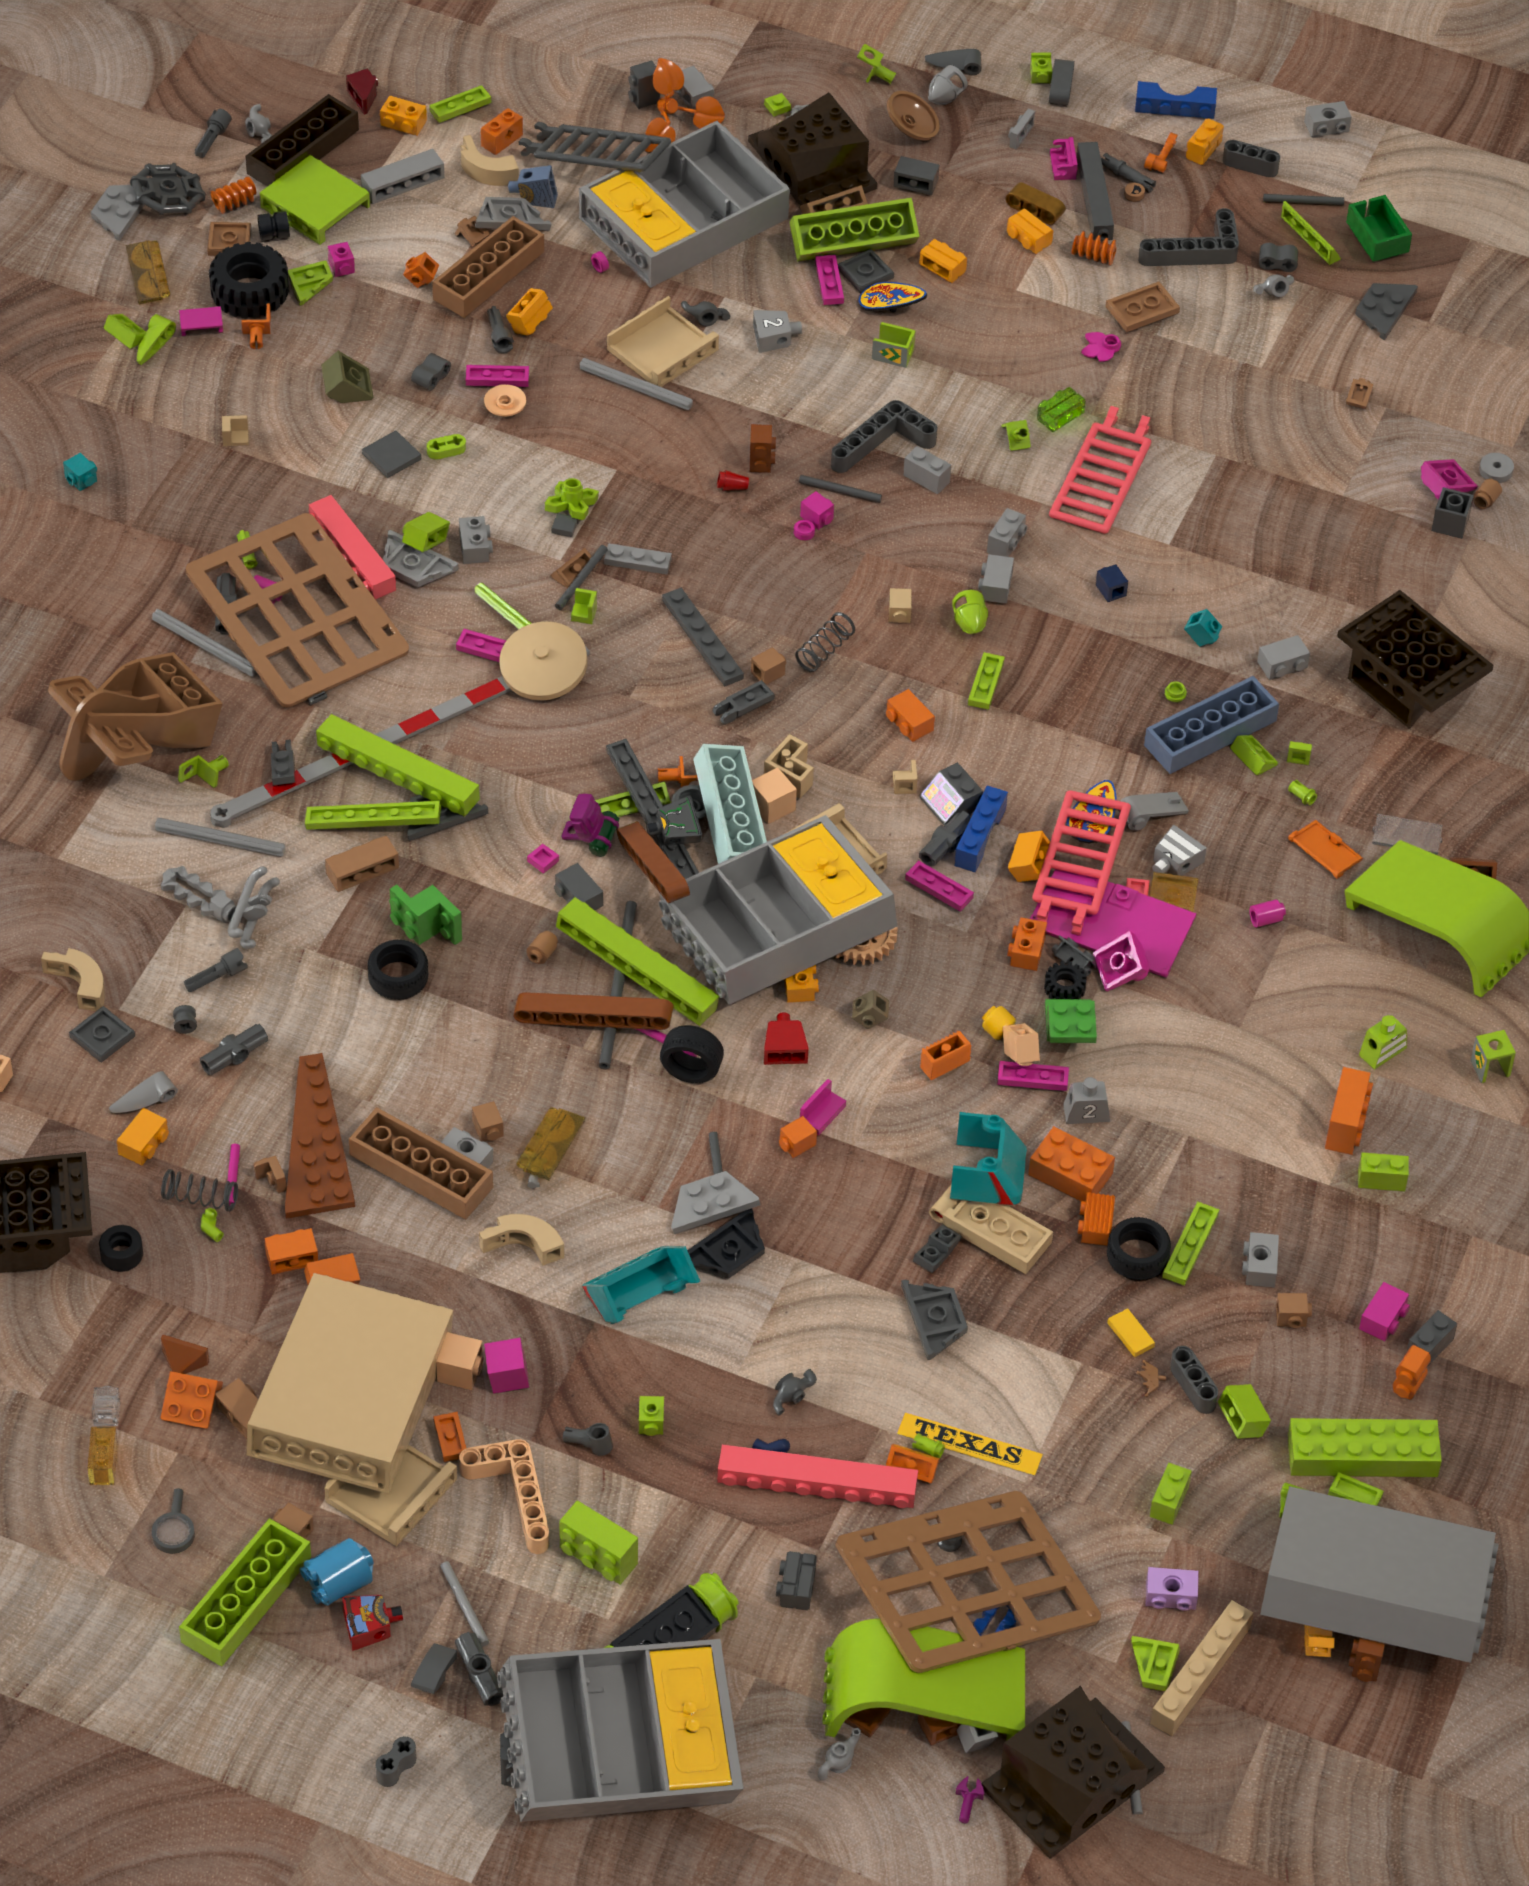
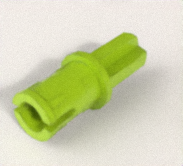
M244 530L237 534L238 542L250 537L249 532ZM255 553L242 557L247 569H253L257 566L258 562Z

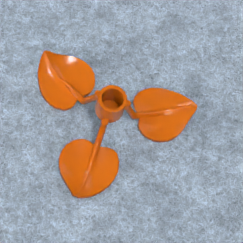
M663 58L658 59L653 74V87L658 93L665 95V97H661L657 102V108L665 120L661 117L653 119L649 123L645 135L667 137L671 139V143L674 142L676 133L674 128L669 126L671 122L667 114H674L677 110L695 113L693 124L699 129L715 121L721 124L725 118V113L720 103L710 96L700 98L696 103V110L678 106L677 101L670 97L674 95V90H680L683 87L684 74L681 68L674 62ZM650 144L645 151L652 152L659 144Z

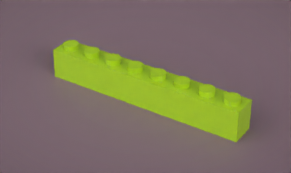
M333 714L316 730L317 746L323 750H328L342 759L355 763L360 768H365L379 777H384L396 785L412 791L416 795H421L431 801H440L442 806L454 813L465 817L480 800L479 784Z
M575 897L558 912L556 922L558 929L659 999H666L672 1002L675 1010L697 1025L701 1026L717 1010L719 996L712 989H708L699 983L696 978L683 972L677 965L667 961L658 952L653 951L644 945L642 941L628 934L623 928L609 921L604 915L590 908L587 903Z

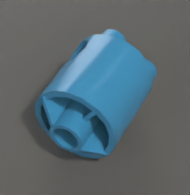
M348 1538L325 1550L315 1558L306 1560L304 1566L300 1568V1573L306 1582L309 1581L313 1589L311 1595L316 1604L322 1602L324 1605L329 1606L339 1598L348 1596L373 1581L374 1562L366 1547Z

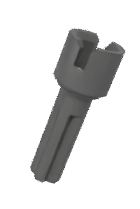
M221 108L213 111L207 121L208 129L195 149L196 156L200 158L205 157L218 134L225 132L232 120L231 115Z
M492 306L487 310L493 329L491 340L494 349L498 353H507L513 349L512 343L514 340L511 331L504 326L499 309H496V306Z
M235 948L222 955L220 962L186 979L184 985L189 992H193L225 974L233 976L247 969L248 965L243 963L244 956L241 951Z

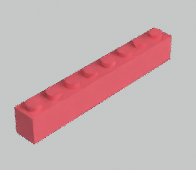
M722 1444L717 1483H723L728 1486H747L752 1489H770L775 1492H793L799 1495H816L827 1499L839 1498L850 1502L862 1501L874 1505L885 1504L898 1508H914L918 1470Z

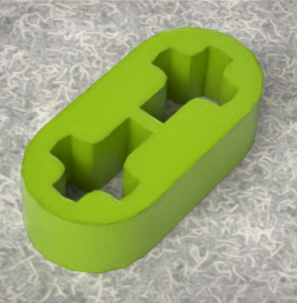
M460 434L435 438L427 443V455L435 460L460 455L466 450V439Z

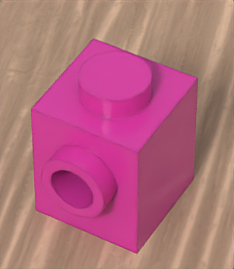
M348 242L328 246V261L335 277L355 273L354 256Z
M815 491L801 501L800 517L811 521L815 528L819 530L823 526L830 524L833 520L834 504Z

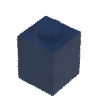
M1115 564L1097 570L1096 587L1106 601L1111 602L1127 596L1128 580Z

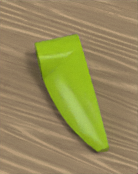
M158 314L152 316L148 324V330L138 348V364H144L166 344L175 333V322Z

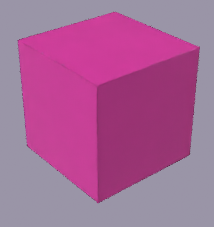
M521 1338L485 1343L487 1370L493 1394L529 1388L526 1358Z

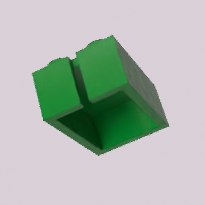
M1386 195L1369 199L1366 217V200L1349 204L1346 223L1372 262L1410 251L1412 233Z

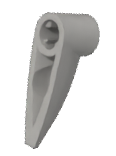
M160 1071L118 1099L109 1107V1111L111 1113L130 1112L145 1108L159 1101L163 1103L168 1102L175 1097L178 1089L167 1075Z

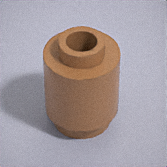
M1486 479L1474 493L1473 502L1478 508L1486 509L1493 505L1502 493V487L1499 482L1493 479Z
M550 931L539 933L527 948L529 959L534 963L544 964L557 948L558 939L556 935Z

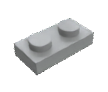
M1028 108L1024 115L1019 116L1015 127H1011L1008 138H1010L1009 147L1017 150L1031 131L1035 120L1034 110Z

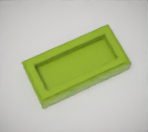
M1338 1472L1328 1495L1356 1499L1357 1502L1378 1506L1384 1491Z

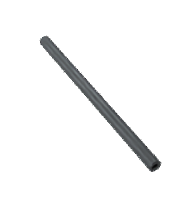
M627 901L622 928L632 936L637 903ZM616 968L610 996L622 997L625 974ZM605 1027L599 1067L601 1069L610 1068L617 1028Z

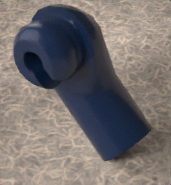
M757 1438L752 1448L787 1453L790 1449V1443L786 1439H778L771 1443H766Z

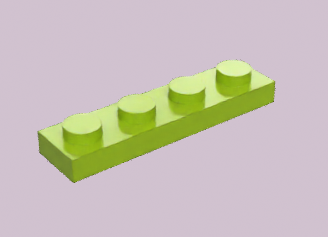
M1197 1201L1164 1269L1162 1278L1185 1286L1217 1220L1220 1209Z

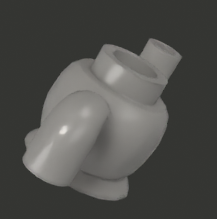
M256 104L250 109V118H246L245 126L249 136L262 137L261 143H263L272 136L268 132L271 123L269 118L257 113L261 111V105Z
M1277 274L1271 275L1263 284L1255 285L1253 291L1257 294H1262L1265 291L1269 295H1275L1276 297L1285 296L1288 293L1289 286L1294 282V277L1291 275L1286 277Z
M859 1728L852 1730L849 1739L836 1742L829 1747L825 1756L826 1762L818 1770V1778L820 1780L828 1778L829 1769L835 1773H843L849 1770L854 1756L855 1745L861 1735Z

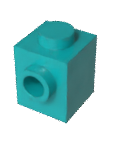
M78 453L63 462L65 478L71 486L74 485L79 491L97 482V467L95 463L91 460L89 461L82 453Z
M1204 609L1191 614L1184 630L1201 647L1216 642L1223 626L1208 609Z

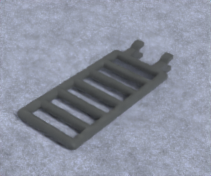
M537 122L534 125L535 129L541 130L536 136L537 140H543L548 137L543 143H534L527 138H521L518 141L519 145L526 147L521 151V156H528L532 153L535 158L638 172H644L671 144V139L667 137L562 124L559 127H550L543 122ZM564 132L572 133L554 152H547ZM581 135H589L571 155L563 154ZM598 137L606 138L588 157L581 156ZM616 139L623 140L606 159L599 158ZM634 141L641 142L624 161H616ZM650 144H659L641 164L633 163Z

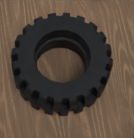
M245 242V244L241 245L237 243L231 248L229 246L222 250V253L219 252L210 264L211 297L218 307L221 306L222 311L225 313L229 312L231 316H241L244 319H248V317L259 318L260 315L266 316L267 303H270V311L273 310L275 312L288 296L287 263L277 250L274 251L268 245L265 247L262 243L257 242L256 244ZM244 278L261 279L259 281L252 283H243L238 281Z

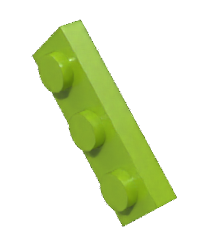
M481 85L429 105V110L435 119L441 123L490 104L492 101L489 93Z
M983 653L968 698L969 706L989 710L1004 665V656Z

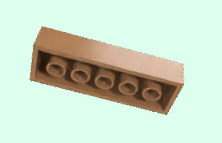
M512 216L432 281L433 300L465 318L544 253V234Z
M378 1107L372 1111L349 1138L350 1156L465 1220L493 1189L492 1170Z

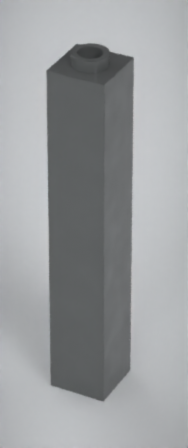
M1098 142L1078 143L1076 158L1093 240L1098 235L1101 236V241H1104L1105 238L1113 240L1114 222Z

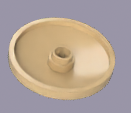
M545 621L526 625L514 632L507 639L501 650L499 663L505 683L516 694L532 700H550L567 694L580 683L587 669L588 658L583 640L573 629L560 623Z

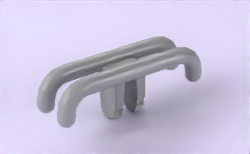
M264 866L257 868L248 877L228 927L230 937H241L240 943L244 949H252L256 946L255 940L250 939L257 920L267 914L266 906H269L272 901V897L268 893L280 883L279 878H271L261 887L258 895L250 898L257 880L267 873V868ZM242 916L248 920L244 931L238 928Z

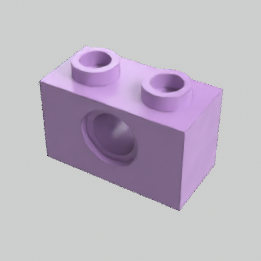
M1148 1567L1145 1606L1157 1609L1178 1608L1183 1611L1196 1610L1198 1571Z

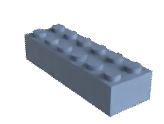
M1251 676L1146 728L1144 746L1171 774L1232 744L1239 735H1250L1276 722L1279 703L1254 676Z

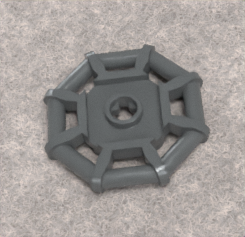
M173 162L167 165H152L148 163L144 166V169L136 176H132L130 184L133 186L136 194V201L160 212V215H164V213L190 214L197 204L205 200L206 193L202 190L198 174H192ZM142 186L147 187V190L143 191ZM188 196L192 197L189 202L186 199Z

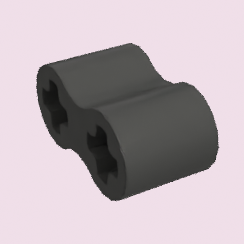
M1264 243L1260 247L1259 266L1265 270L1281 269L1285 272H1292L1298 266V249L1294 245L1277 246L1273 243Z
M430 353L425 361L414 369L411 381L431 391L442 378L448 375L451 362L434 353Z
M399 1737L394 1741L390 1752L378 1757L375 1766L377 1782L384 1787L394 1786L399 1781L400 1774L415 1765L417 1759L416 1744L412 1738Z

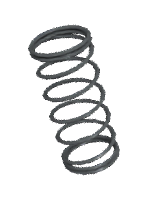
M841 612L833 614L830 621L825 622L823 627L819 628L816 634L812 635L809 641L805 642L802 648H798L795 652L799 665L807 671L815 672L821 666L820 660L826 661L828 659L827 653L834 654V646L841 647V639L848 640L849 636L855 633V625L851 618ZM835 616L844 617L851 624L852 633H848L843 625L836 622ZM827 623L831 624L832 630L825 628ZM838 625H840L846 632L840 629ZM833 626L836 628V630H837L839 633H841V634L847 636V638H842L841 636H839V635L835 632ZM825 629L833 632L839 638L840 645H835L829 640ZM823 630L825 637L818 635V632ZM816 636L818 643L811 642V639ZM818 636L826 639L832 645L833 652L823 648L818 640ZM809 643L811 650L805 649L804 646ZM811 643L818 645L825 652V659L816 655L811 647ZM799 651H802L805 660L811 666L816 667L815 669H811L802 663L798 656ZM804 652L813 658L816 666L809 662Z
M173 1169L166 1171L161 1185V1196L163 1199L169 1200L175 1195L179 1202L184 1201L188 1197L189 1203L192 1205L200 1199L203 1207H207L212 1201L213 1207L216 1210L221 1208L223 1204L227 1212H231L234 1209L238 1197V1184L236 1182H226L223 1202L219 1207H216L214 1195L218 1185L217 1178L213 1182L212 1197L204 1205L202 1202V1192L206 1181L205 1176L202 1177L198 1198L195 1202H191L189 1192L193 1183V1174L191 1173L188 1179L187 1193L180 1200L177 1195V1189L181 1180V1172L177 1173L175 1180ZM170 1174V1185L167 1194H165L166 1183ZM233 1186H234V1192H233V1200H234V1203H231V1205H230V1207H229L230 1194H231L232 1188H233Z

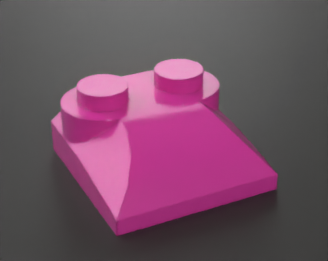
M1454 459L1424 461L1421 466V479L1438 500L1443 487L1460 492L1473 491L1478 487Z
M1131 931L1093 952L1104 989L1107 992L1131 980L1141 981L1148 975L1149 964L1143 946Z

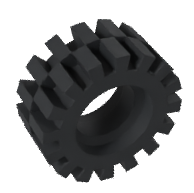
M1060 961V965L1056 962L1053 964V968L1050 966L1048 972L1046 971L1044 985L1046 995L1049 994V999H1081V996L1083 997L1085 994L1087 981L1084 969H1079L1078 964L1072 966L1070 961H1068V965H1065L1064 961ZM1066 979L1072 981L1074 984L1071 986H1062L1058 984L1057 981Z

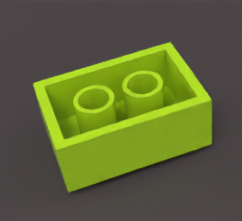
M577 1500L559 1521L560 1548L569 1556L573 1555L578 1558L586 1567L599 1571L607 1580L615 1581L621 1585L638 1565V1537Z

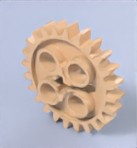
M897 927L837 954L836 958L844 956L845 963L852 959L853 965L857 963V960H860L862 965H865L866 960L874 964V958L882 961L883 954L889 956V951L894 950V943L897 942Z

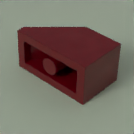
M368 68L346 75L347 92L364 115L367 114L377 96L376 87L378 86L376 76L372 75Z

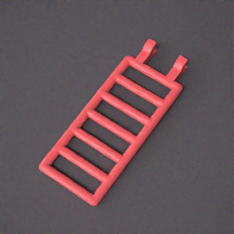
M1110 406L1104 423L1092 424L1049 511V516L1107 534L1152 443L1151 439L1144 437L1149 430L1150 417L1142 415L1135 434L1113 428L1118 420L1116 415L1119 408ZM1098 432L1140 444L1141 447L1139 451L1095 439ZM1093 446L1132 458L1134 461L1132 466L1090 454L1088 451ZM1083 461L1127 473L1125 480L1081 468ZM1079 475L1118 487L1120 490L1115 495L1076 483L1074 480ZM1069 490H1073L1112 502L1113 505L1109 510L1067 497ZM1062 504L1106 517L1103 524L1060 512L1059 510Z
M1072 790L1066 792L1032 896L1033 901L1041 903L1037 912L1038 921L1047 922L1051 906L1076 911L1072 922L1071 934L1081 935L1086 914L1096 915L1098 913L1131 810L1129 803ZM1073 800L1121 810L1119 818L1116 819L1071 809ZM1067 817L1116 828L1113 836L1066 826L1065 823ZM1062 834L1110 844L1108 853L1060 843ZM1056 851L1104 861V866L1102 870L1054 860ZM1052 868L1097 878L1099 881L1097 888L1048 876ZM1045 886H1050L1094 897L1091 905L1043 895Z

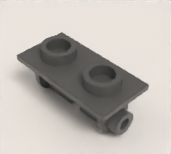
M1058 936L1061 943L1059 945L1055 944L1052 948L1055 957L1064 961L1065 964L1073 958L1072 966L1078 964L1079 969H1084L1086 976L1090 975L1091 967L1096 970L1098 969L1094 962L1096 958L1087 950L1084 952L1080 951L1078 944L1071 938L1064 939L1062 936Z

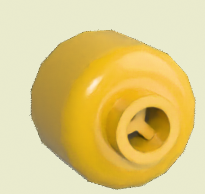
M992 1006L982 1017L983 1029L995 1040L1003 1038V1026L1015 1025L1016 1018L1003 1006H998L997 1008Z

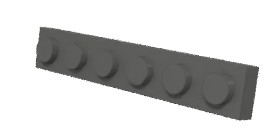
M682 587L663 594L662 601L724 687L743 680L744 673Z

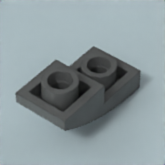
M942 1224L929 1236L928 1243L914 1255L913 1262L933 1273L954 1250L962 1236Z
M434 1643L417 1669L411 1682V1687L435 1694L445 1681L446 1671L457 1659V1650Z

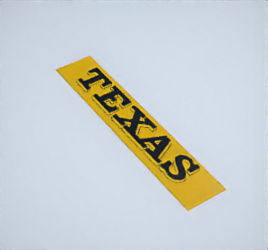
M906 1412L897 1432L899 1435L912 1439L919 1433L936 1442L938 1440L942 1441L945 1449L1034 1476L1043 1455Z

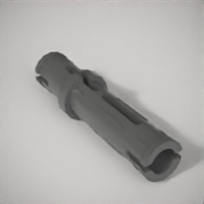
M1108 153L1103 155L1105 159L1101 158L1102 165L1114 171L1115 175H1121L1133 183L1141 184L1148 192L1153 191L1151 186L1155 188V180L1129 167L1125 161H1119Z

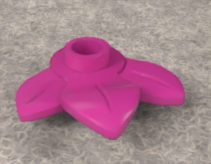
M1101 332L1086 333L1085 338L1090 344L1083 348L1081 353L1088 358L1097 357L1099 362L1109 361L1113 358L1114 353L1121 349V341L1118 336L1113 334L1105 335Z

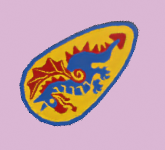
M880 282L863 290L858 301L864 310L881 311L889 309L890 312L894 313L900 307L909 306L926 299L927 293L922 288L910 284Z
M1110 780L1097 783L1085 793L1113 800L1117 799L1114 784ZM1078 801L1073 807L1076 810L1114 818L1116 810ZM1067 817L1066 826L1106 835L1111 830V826ZM1072 836V838L1082 843H1097L1096 841Z

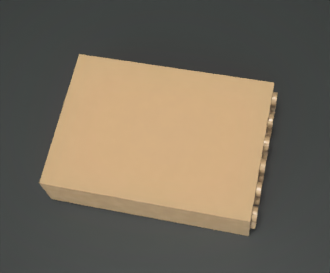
M313 1273L248 1422L247 1456L389 1494L436 1379V1361L447 1332H452L453 1310L398 1294L354 1284L349 1281L335 1279L327 1275Z

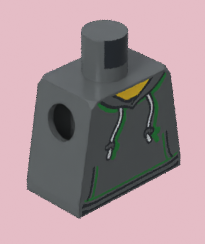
M691 796L660 807L656 813L657 821L646 823L647 833L650 836L661 834L665 845L699 843L702 838V832Z

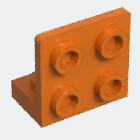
M170 1371L160 1417L161 1420L205 1429L209 1428L216 1390L220 1391L222 1389L223 1382Z

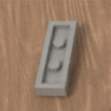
M608 544L604 565L668 574L672 553Z

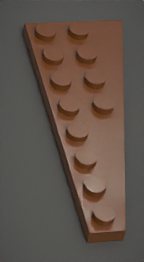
M323 1053L299 1057L285 1202L286 1219L355 1207L354 1194Z

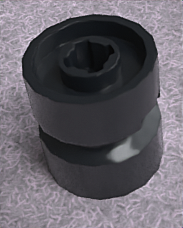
M286 211L275 212L273 216L269 213L257 215L261 241L272 240L274 236L278 238L290 237Z

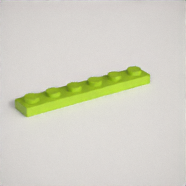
M440 801L307 807L305 827L306 830L439 824L441 804Z

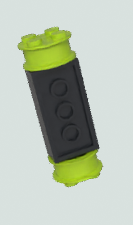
M703 1573L699 1578V1582L695 1585L684 1587L604 1648L707 1640L714 1633L721 1630L724 1622L737 1618L738 1599L726 1589L721 1578L716 1573Z

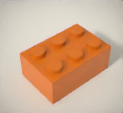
M1343 1067L1330 1119L1325 1149L1353 1155L1354 1146L1359 1147L1371 1098L1369 1096H1371L1373 1083L1369 1082L1370 1072Z
M1053 1126L1031 1156L1028 1175L1079 1201H1086L1088 1192L1098 1194L1112 1176L1115 1157Z

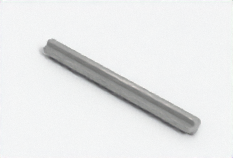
M583 358L580 362V369L682 409L690 410L693 405V400L689 397L590 359Z
M156 609L153 612L152 619L155 622L252 677L257 674L248 659L160 609Z
M157 818L155 823V830L276 856H283L286 849L284 843L164 818Z

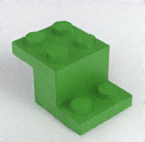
M398 885L390 888V918L395 925H399L405 931L408 938L414 939L420 945L441 932L442 936L445 939H449L454 945L462 941L461 911L434 885L429 886L412 898Z
M1045 999L1047 1041H1050V1043H1096L1095 1001H1091V999Z

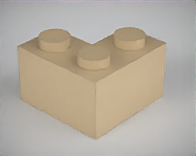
M789 734L764 761V774L778 767L796 787V797L800 799L813 785L814 768L806 764L808 744Z

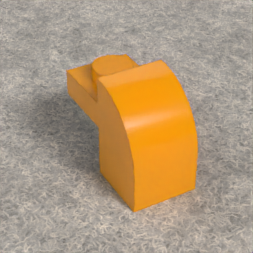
M1305 1625V1655L1331 1657V1648H1334L1335 1639L1332 1637V1631Z

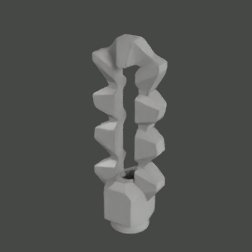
M184 866L169 868L163 873L161 890H175L174 896L177 900L187 897V905L190 908L201 905L200 910L203 916L212 915L224 923L226 921L231 922L236 905L234 901L226 896L224 890L213 891L212 883L200 882V877L197 874H188ZM178 876L180 880L186 881L191 887L197 888L204 895L212 897L210 903L206 902L205 899L197 897L189 889L186 890L176 882V877Z

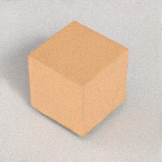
M778 767L752 780L760 815L767 824L796 811L797 789Z
M447 1332L436 1361L437 1382L472 1390L483 1366L482 1340Z

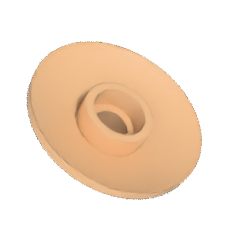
M498 385L491 388L485 394L484 404L487 410L495 415L513 416L524 409L526 396L518 387Z

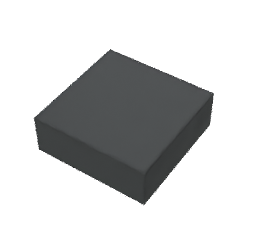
M557 513L552 525V533L573 537L578 519L572 518L570 515Z

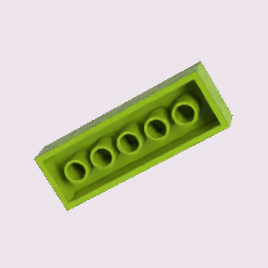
M912 198L795 215L789 222L797 262L815 259V256H837L863 252L869 249L876 250L914 244L920 237Z
M1290 1419L1288 1447L1291 1476H1336L1338 1472L1347 1476L1438 1477L1442 1460L1438 1420Z
M269 1518L179 1626L181 1643L222 1667L299 1574L300 1568L304 1566V1562L311 1559L310 1541Z

